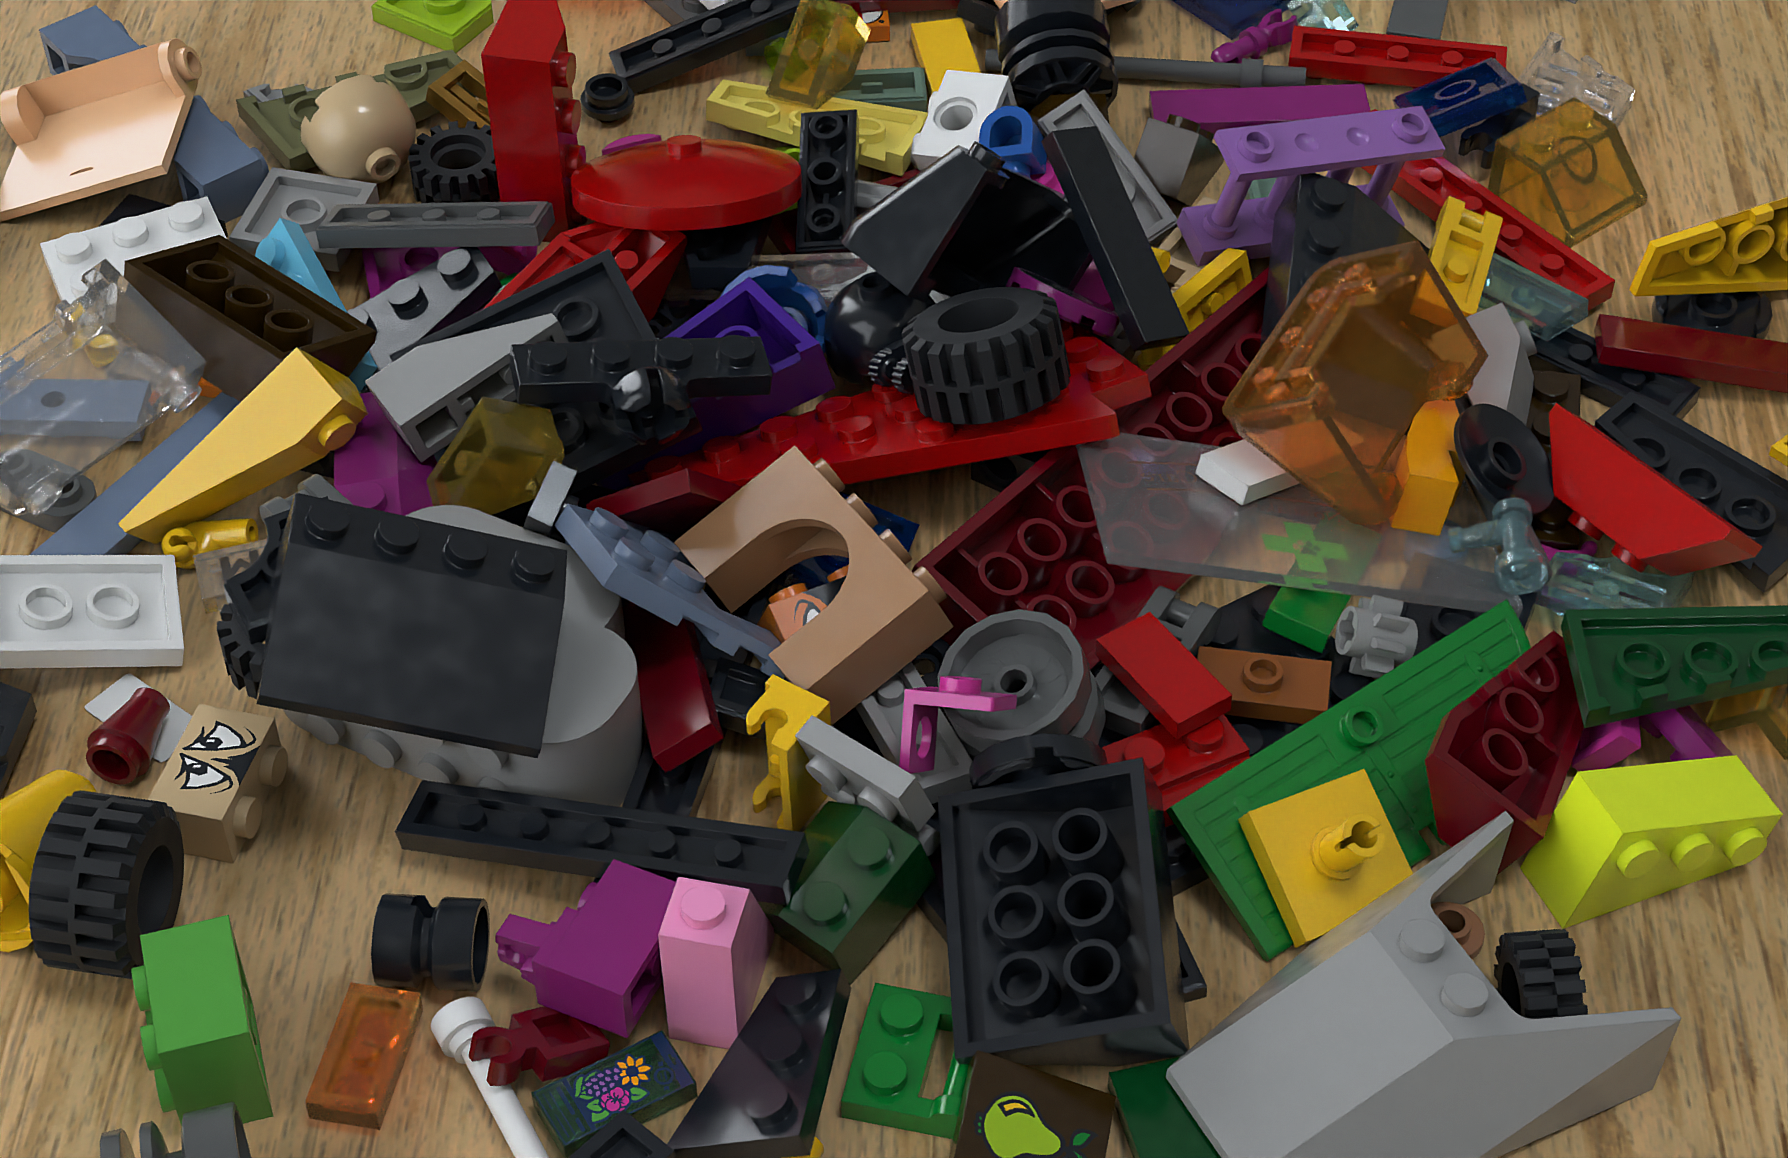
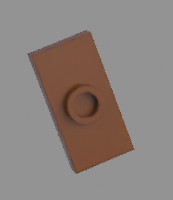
M1199 646L1197 660L1232 694L1231 711L1224 715L1305 724L1328 710L1332 661Z

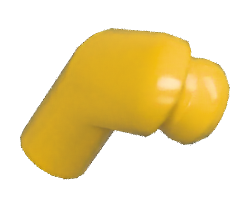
M253 518L191 522L183 528L178 527L168 531L162 540V551L164 555L175 556L177 568L192 569L223 551L255 549L259 539L258 526Z

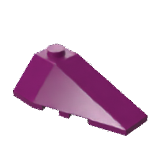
M371 392L361 393L360 396L368 414L356 425V431L352 438L345 445L334 450V488L353 505L404 516L427 507L456 505L434 455L420 462L388 421Z

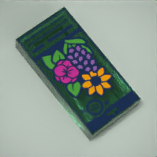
M663 1030L531 1092L533 1106L564 1158L570 1157L622 1110H625L643 1124L698 1097L696 1081Z

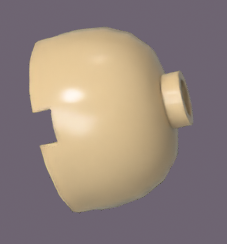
M358 75L339 81L323 91L315 100L319 109L315 112L310 122L306 116L304 117L301 124V142L316 165L327 176L378 184L397 174L408 162V156H410L409 149L412 144H415L416 122L405 99L391 81L385 79L386 83L376 82L372 75Z

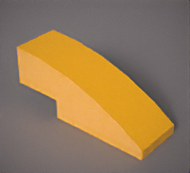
M1438 391L1423 404L1413 418L1389 485L1387 508L1392 528L1440 536L1449 509L1455 504L1466 473L1455 449L1454 427L1460 415L1452 392Z

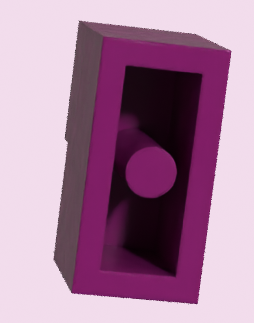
M613 859L598 883L591 882L585 888L579 900L577 910L566 907L557 922L552 921L549 925L509 914L495 935V942L498 943L497 954L499 960L519 969L522 973L521 977L535 985L538 1004L628 1038L663 981L658 934L676 882Z

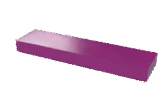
M1364 84L1149 91L1150 118L1166 123L1169 114L1177 115L1200 124L1201 129L1213 133L1214 136L1216 131L1220 129L1371 111Z

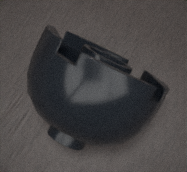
M870 272L863 275L837 293L825 315V349L828 364L837 376L851 383L864 385L863 375L871 376L868 375V366H870L869 360H872L873 354L876 355L878 350L883 351L885 346L903 339L902 332L908 326V322L916 315L922 313L923 310L936 303L930 295L925 302L905 295L878 272Z

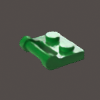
M875 983L841 1099L842 1118L953 1139L969 1064H959L955 1059V1052H953L942 1096H938L934 1100L922 1098L940 1030L953 1032L951 997Z

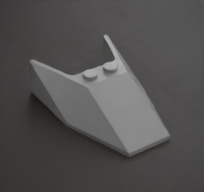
M1504 811L1312 942L1167 1069L1166 1079L1221 1158H1497L1653 1090L1682 1018L1672 1007L1541 1019L1525 1018L1511 1009L1431 907V904L1436 902H1453L1462 905L1491 893L1514 822L1512 817Z

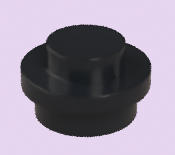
M611 73L599 74L590 78L586 82L585 90L580 97L583 112L587 116L601 122L617 121L629 114L635 105L634 93L628 86L627 81L623 77Z

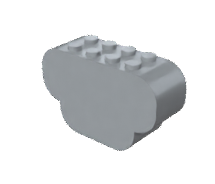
M440 505L423 508L406 515L408 517L567 550L565 603L542 748L538 758L283 709L287 717L298 727L310 732L318 740L326 744H339L365 755L380 767H393L422 780L619 807L625 800L645 747L637 663L632 649L626 642L621 596L604 588L570 545L479 510L457 505Z

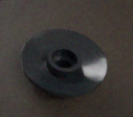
M1476 404L1461 413L1454 427L1455 449L1465 473L1478 491L1495 506L1515 516L1532 517L1544 511L1554 498L1552 465L1544 448L1532 431L1516 416L1495 405Z

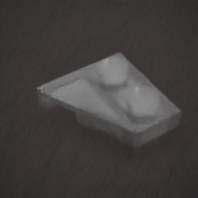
M1550 32L1513 85L1512 90L1524 83L1540 92L1536 113L1538 115L1550 116L1581 126L1591 132H1600L1613 136L1632 106L1635 89L1619 77L1605 72L1602 65L1588 55L1580 58L1579 62L1563 50L1565 38L1558 33Z

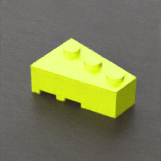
M1737 755L1578 771L1554 810L1544 838L1531 848L1520 869L1561 928L1565 929L1753 861L1765 850L1767 837L1783 813Z

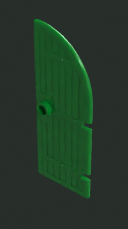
M1507 599L1166 810L1265 961H1270L1293 946L1294 943L1238 819L1254 809L1365 769L1410 868L1431 855L1428 845L1419 833L1426 826L1429 827L1437 841L1445 846L1446 843L1438 837L1425 758L1442 718L1531 648L1526 632Z

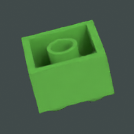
M229 915L140 935L144 965L131 968L139 1009L140 1011H145L147 1025L140 1027L143 1051L149 1071L154 1070L157 1093L163 1113L176 1110L182 1126L184 1113L234 1102L237 1105L243 1124L273 1117L253 1000Z

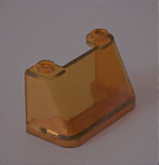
M1416 240L1344 256L1332 260L1314 272L1303 285L1226 399L1222 410L1224 416L1239 436L1353 524L1376 525L1388 521L1398 509V503L1403 495V485L1397 476L1391 472L1381 471L1410 426L1414 416L1424 402L1440 399L1452 401L1466 394L1474 384L1473 379L1489 355L1421 244Z

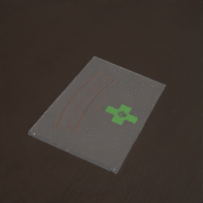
M1120 433V436L1111 439L1076 445L1104 549L1103 553L1108 564L1372 598L1373 594L1408 603L1486 612L1507 599L1517 616L1520 617L1523 604L1465 480L1462 482L1454 506L1449 509L1440 536L1392 528L1390 526L1387 502L1389 485L1394 470L1349 464L1250 503L1240 505L1196 474L1201 454L1221 448L1220 446Z

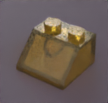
M1575 97L1496 140L1488 190L1570 248L1646 204L1648 195L1616 124Z

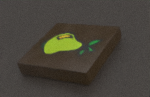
M977 1050L969 1063L949 1158H1105L1116 1096Z

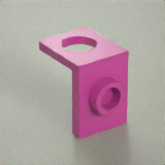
M940 676L939 687L905 689L899 767L910 774L934 770L939 706L990 712L1016 709L1017 695L982 692V679L961 676ZM921 721L922 739L917 753L916 735Z

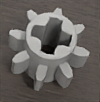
M1373 594L1371 599L1361 597L1358 607L1348 606L1342 612L1336 627L1335 646L1339 654L1352 657L1350 673L1378 679L1381 675L1394 669V666L1397 667L1413 657L1417 645L1418 630L1414 620L1400 617L1403 601Z

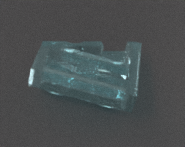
M1556 552L1549 562V567L1553 573L1550 581L1547 584L1538 583L1534 587L1533 592L1538 593L1535 604L1549 608L1561 617L1564 616L1566 609L1679 607L1692 587L1696 571L1673 577L1663 574L1640 573L1617 557L1596 558L1588 554Z

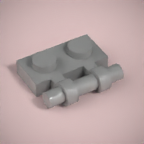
M812 715L795 737L810 760L806 765V769L821 784L822 792L840 803L867 806L919 840L927 856L933 854L941 842L940 832L926 824L934 814L935 809L917 778Z

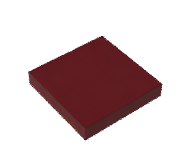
M684 469L590 501L589 504H586V509L594 511L596 507L613 513L620 519L681 537L743 486L691 469Z

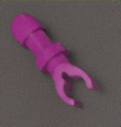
M1282 9L1269 12L1262 18L1257 27L1251 26L1240 32L1237 41L1233 43L1226 42L1212 51L1211 60L1214 62L1242 64V58L1258 59L1267 53L1268 47L1291 42L1294 25L1298 26L1297 15H1293L1289 20L1283 22Z

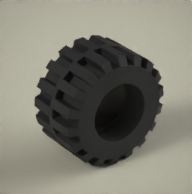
M996 287L962 293L923 310L922 313L916 315L908 322V326L902 332V340L917 407L920 408V412L925 417H932L934 421L972 425L1011 419L1043 406V404L1052 401L1061 394V390L1067 388L1070 382L1069 377L1071 374L1057 303L1053 297H1048L1046 293L1016 287Z
M81 790L75 791L72 796H67L61 802L57 811L51 817L40 841L33 864L29 889L31 939L34 941V950L38 958L43 960L44 965L132 979L131 968L144 965L140 935L173 928L182 893L184 848L180 824L172 807L160 801Z

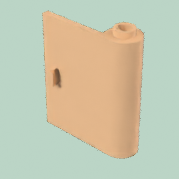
M174 38L3 91L0 95V118L6 131L16 143L17 148L0 187V222L167 174L198 86V79L202 74L201 62L196 51L192 47L187 46L182 40Z

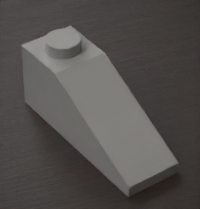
M1499 303L1436 329L1435 332L1448 371L1454 383L1460 387L1469 406L1482 403L1495 405L1510 412L1526 425L1534 381L1528 356L1536 354L1537 350L1525 321L1513 323L1503 303Z
M550 313L417 346L365 380V383L388 421L419 461L423 462L517 399L509 365L511 345L535 344L542 341L555 343L569 342L559 321Z

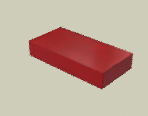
M1151 612L1096 639L1095 655L1176 740L1231 711L1232 694Z

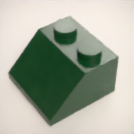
M828 801L803 831L806 834L810 852L788 905L757 902L773 926L774 933L826 969H842L851 985L937 876L919 840L867 806Z

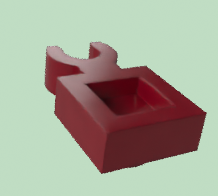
M543 1006L512 1014L509 1029L492 1026L481 1028L474 1032L468 1057L472 1062L491 1058L486 1079L490 1086L511 1084L519 1078L522 1071L530 1069L535 1072L542 1082L571 1075L607 1058L610 1042L597 1026ZM607 1059L583 1071L606 1066Z

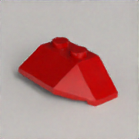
M600 222L561 232L484 309L609 249L649 323L657 312L686 248L687 236L679 231L631 229Z
M1557 403L1549 412L1554 496L1574 510L1567 519L1574 526L1597 541H1600L1604 534L1616 541L1610 552L1631 568L1643 573L1647 566L1651 565L1673 577L1754 558L1762 549V545L1586 420Z

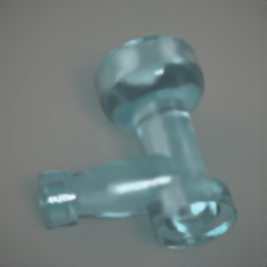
M1521 498L1501 500L1493 507L1492 521L1478 523L1461 529V526L1448 529L1452 554L1465 552V548H1488L1504 545V551L1497 557L1494 564L1496 584L1504 592L1515 595L1528 594L1540 589L1547 582L1549 574L1546 559L1539 550L1530 546L1528 527L1531 525L1533 517L1531 506L1526 500Z

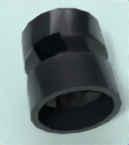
M394 893L382 895L377 906L372 932L371 963L374 982L378 986L418 988L424 977L432 979L438 990L471 992L480 990L487 967L490 939V918L486 900L481 898L444 897L437 907H432L425 895Z

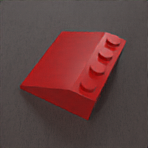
M507 0L481 53L500 202L548 201V203H552L555 222L542 241L550 243L559 233L577 228L579 223L585 224L588 220L587 217L578 213L573 207L571 193V176L575 170L586 163L585 147L578 145L577 132L581 121V103L579 100L573 99L572 85L576 75V56L574 53L568 52L566 28L557 0Z

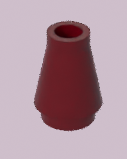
M142 687L135 690L131 698L89 735L86 761L90 769L103 780L119 785L128 784L135 778L144 775L149 769L163 721L170 711L168 700L160 692L151 688Z

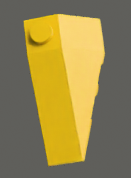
M1788 196L1651 240L1631 283L1630 292L1636 297L1788 290Z
M296 347L118 523L125 533L157 544L163 540L165 534L171 529L183 528L191 522L201 521L320 460L330 451L342 447L354 435L356 425L368 414L356 385L345 375Z

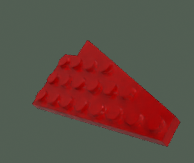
M1060 319L1071 374L1069 377L1070 382L1067 388L1061 390V394L1055 399L1026 414L986 424L962 425L934 421L932 417H925L920 412L914 393L910 395L899 392L892 385L888 388L874 384L872 390L852 397L835 396L819 402L815 410L795 417L777 416L764 421L758 430L741 436L713 438L704 443L701 450L681 457L663 456L648 462L643 470L629 474L628 478L631 487L684 469H691L740 486H745L795 445L812 464L823 458L845 485L1111 439L1120 436L1117 415L1114 410L1151 397L1149 378L1146 372L1075 322L1069 323Z

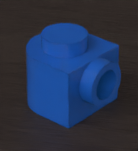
M1004 106L990 113L981 125L979 143L1001 156L1006 161L1003 166L1028 178L1031 175L1046 173L1047 154L1041 142L1045 137L1028 112L1018 106Z

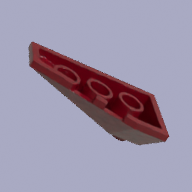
M1554 630L1518 657L1498 675L1486 682L1470 697L1448 712L1442 718L1425 758L1438 837L1450 847L1455 846L1504 811L1514 820L1497 875L1544 838L1584 729L1564 639Z

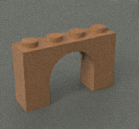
M794 445L678 538L674 544L680 549L691 566L705 578L707 586L731 614L777 576L803 560L822 555H838L849 558L846 579L831 603L768 654L790 683L830 702L832 726L953 628V625L939 606V603L947 595L932 575L923 566L912 572L906 566L912 558L889 529H886L878 536L872 529L878 524V521L864 502L855 493L844 499L839 493L846 487L823 458H820L812 464Z

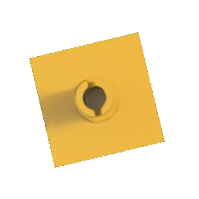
M1365 769L1254 809L1238 819L1295 948L1317 940L1413 874Z

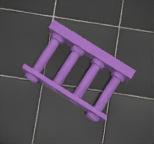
M1422 106L1220 129L1216 131L1214 140L1231 172L1220 198L1216 204L1183 208L1176 223L1197 267L1208 265L1227 248L1245 250L1248 260L1270 257L1275 213L1297 175L1328 171L1326 177L1348 183L1356 167L1378 165L1370 182L1356 187L1404 227L1405 224L1389 195L1406 161L1442 157L1445 147ZM1277 177L1268 197L1244 200L1253 180Z

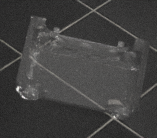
M104 259L82 274L81 281L88 287L84 296H80L71 304L66 300L57 304L51 322L0 356V506L15 516H21L28 512L33 516L44 513L59 499L63 487L170 409L174 413L185 410L197 399L202 391L198 383L203 375L207 361L107 259Z

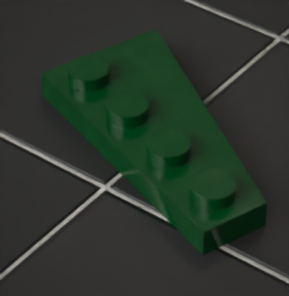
M1788 605L1566 609L1564 611L1561 631L1584 728L1788 684Z

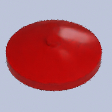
M678 135L670 137L665 141L645 143L621 149L584 163L571 176L572 204L578 213L591 220L623 228L681 231L738 225L775 215L794 205L802 195L801 165L790 155L763 146L731 140L701 139V137L695 135Z

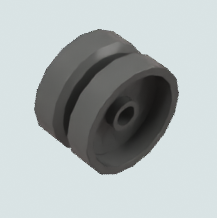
M1020 609L990 615L967 628L946 651L937 676L938 687L940 676L972 677L982 679V692L1017 695L1016 709L990 712L943 707L972 761L991 745L1014 737L1042 733L1072 735L1090 740L1098 745L1106 722L1103 694L1094 675L1090 671V666L1082 647L1067 625L1047 613Z

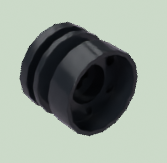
M1008 0L1004 3L995 17L994 35L998 60L1002 65L1001 75L1009 76L1018 107L1023 108L1029 113L1050 95H1070L1085 90L1088 94H1106L1107 108L1111 105L1117 96L1118 76L1114 67V54L1110 48V31L1106 9L1101 0Z

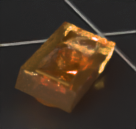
M350 983L305 1100L309 1119L377 1130L381 1129L423 1012L420 993Z

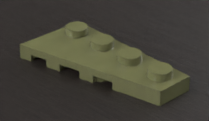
M451 49L386 64L384 74L372 77L376 82L386 83L385 79L391 81L405 99L415 122L439 113L436 108L425 100L428 86L463 60ZM357 72L335 76L336 83L358 76ZM459 82L457 83L460 87H462V88H463L465 91H467L470 95H472L473 97H477V96H475L472 92H470L467 88H465L461 83H459ZM304 84L283 88L282 98L258 103L255 95L236 99L239 117L285 169L305 171L315 167L316 163L301 142V124L305 116L309 122L311 121L313 115L319 109L315 100L323 91L331 86L308 92Z

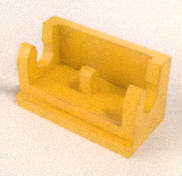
M772 674L765 682V693L750 708L746 716V727L749 735L759 731L762 723L765 721L769 774L753 793V811L755 813L761 812L767 807L770 799L782 796L783 810L777 821V829L799 832L828 796L822 792L821 784L807 771L806 765L810 760L795 735L812 715L831 726L830 702Z

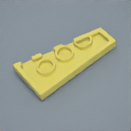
M724 79L706 100V120L725 125L733 130H743L800 147L801 113L857 109L859 117L858 164L898 176H903L911 163L913 138L915 134L921 133L928 112Z

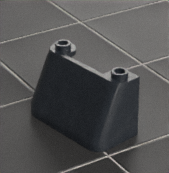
M974 141L970 149L960 145L956 146L856 217L840 240L846 248L905 295L922 302L926 301L932 290L948 297H953L979 289L1006 287L1014 267L1030 271L1073 291L1093 261L1065 195L1003 166L1006 161L1001 156Z

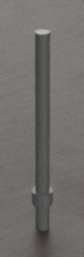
M986 49L985 70L1001 71L1002 65L998 60L997 49ZM1114 56V67L1118 78L1240 85V88L1305 86L1306 67L1263 65V59L1242 58V64Z

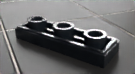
M857 109L801 113L799 164L801 165L802 195L797 204L796 255L799 263L856 260V255L846 248L840 240L851 222L857 217L859 117Z

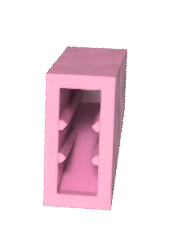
M678 877L658 934L670 1039L729 1049L748 1021L775 937L773 926L750 889Z

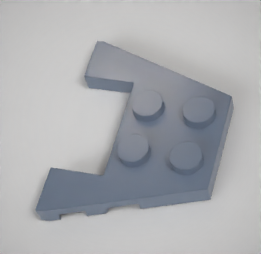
M572 504L566 505L554 526L604 588L675 626H678L682 618L693 622L716 648L731 656H734L739 647L750 651L762 663L760 667L761 672L769 676L774 674L784 679L785 676L768 655L782 643L770 630L725 612L715 605L702 589L706 582L705 578L691 566L680 549L674 544L680 536L620 519L613 513L599 507L592 511Z

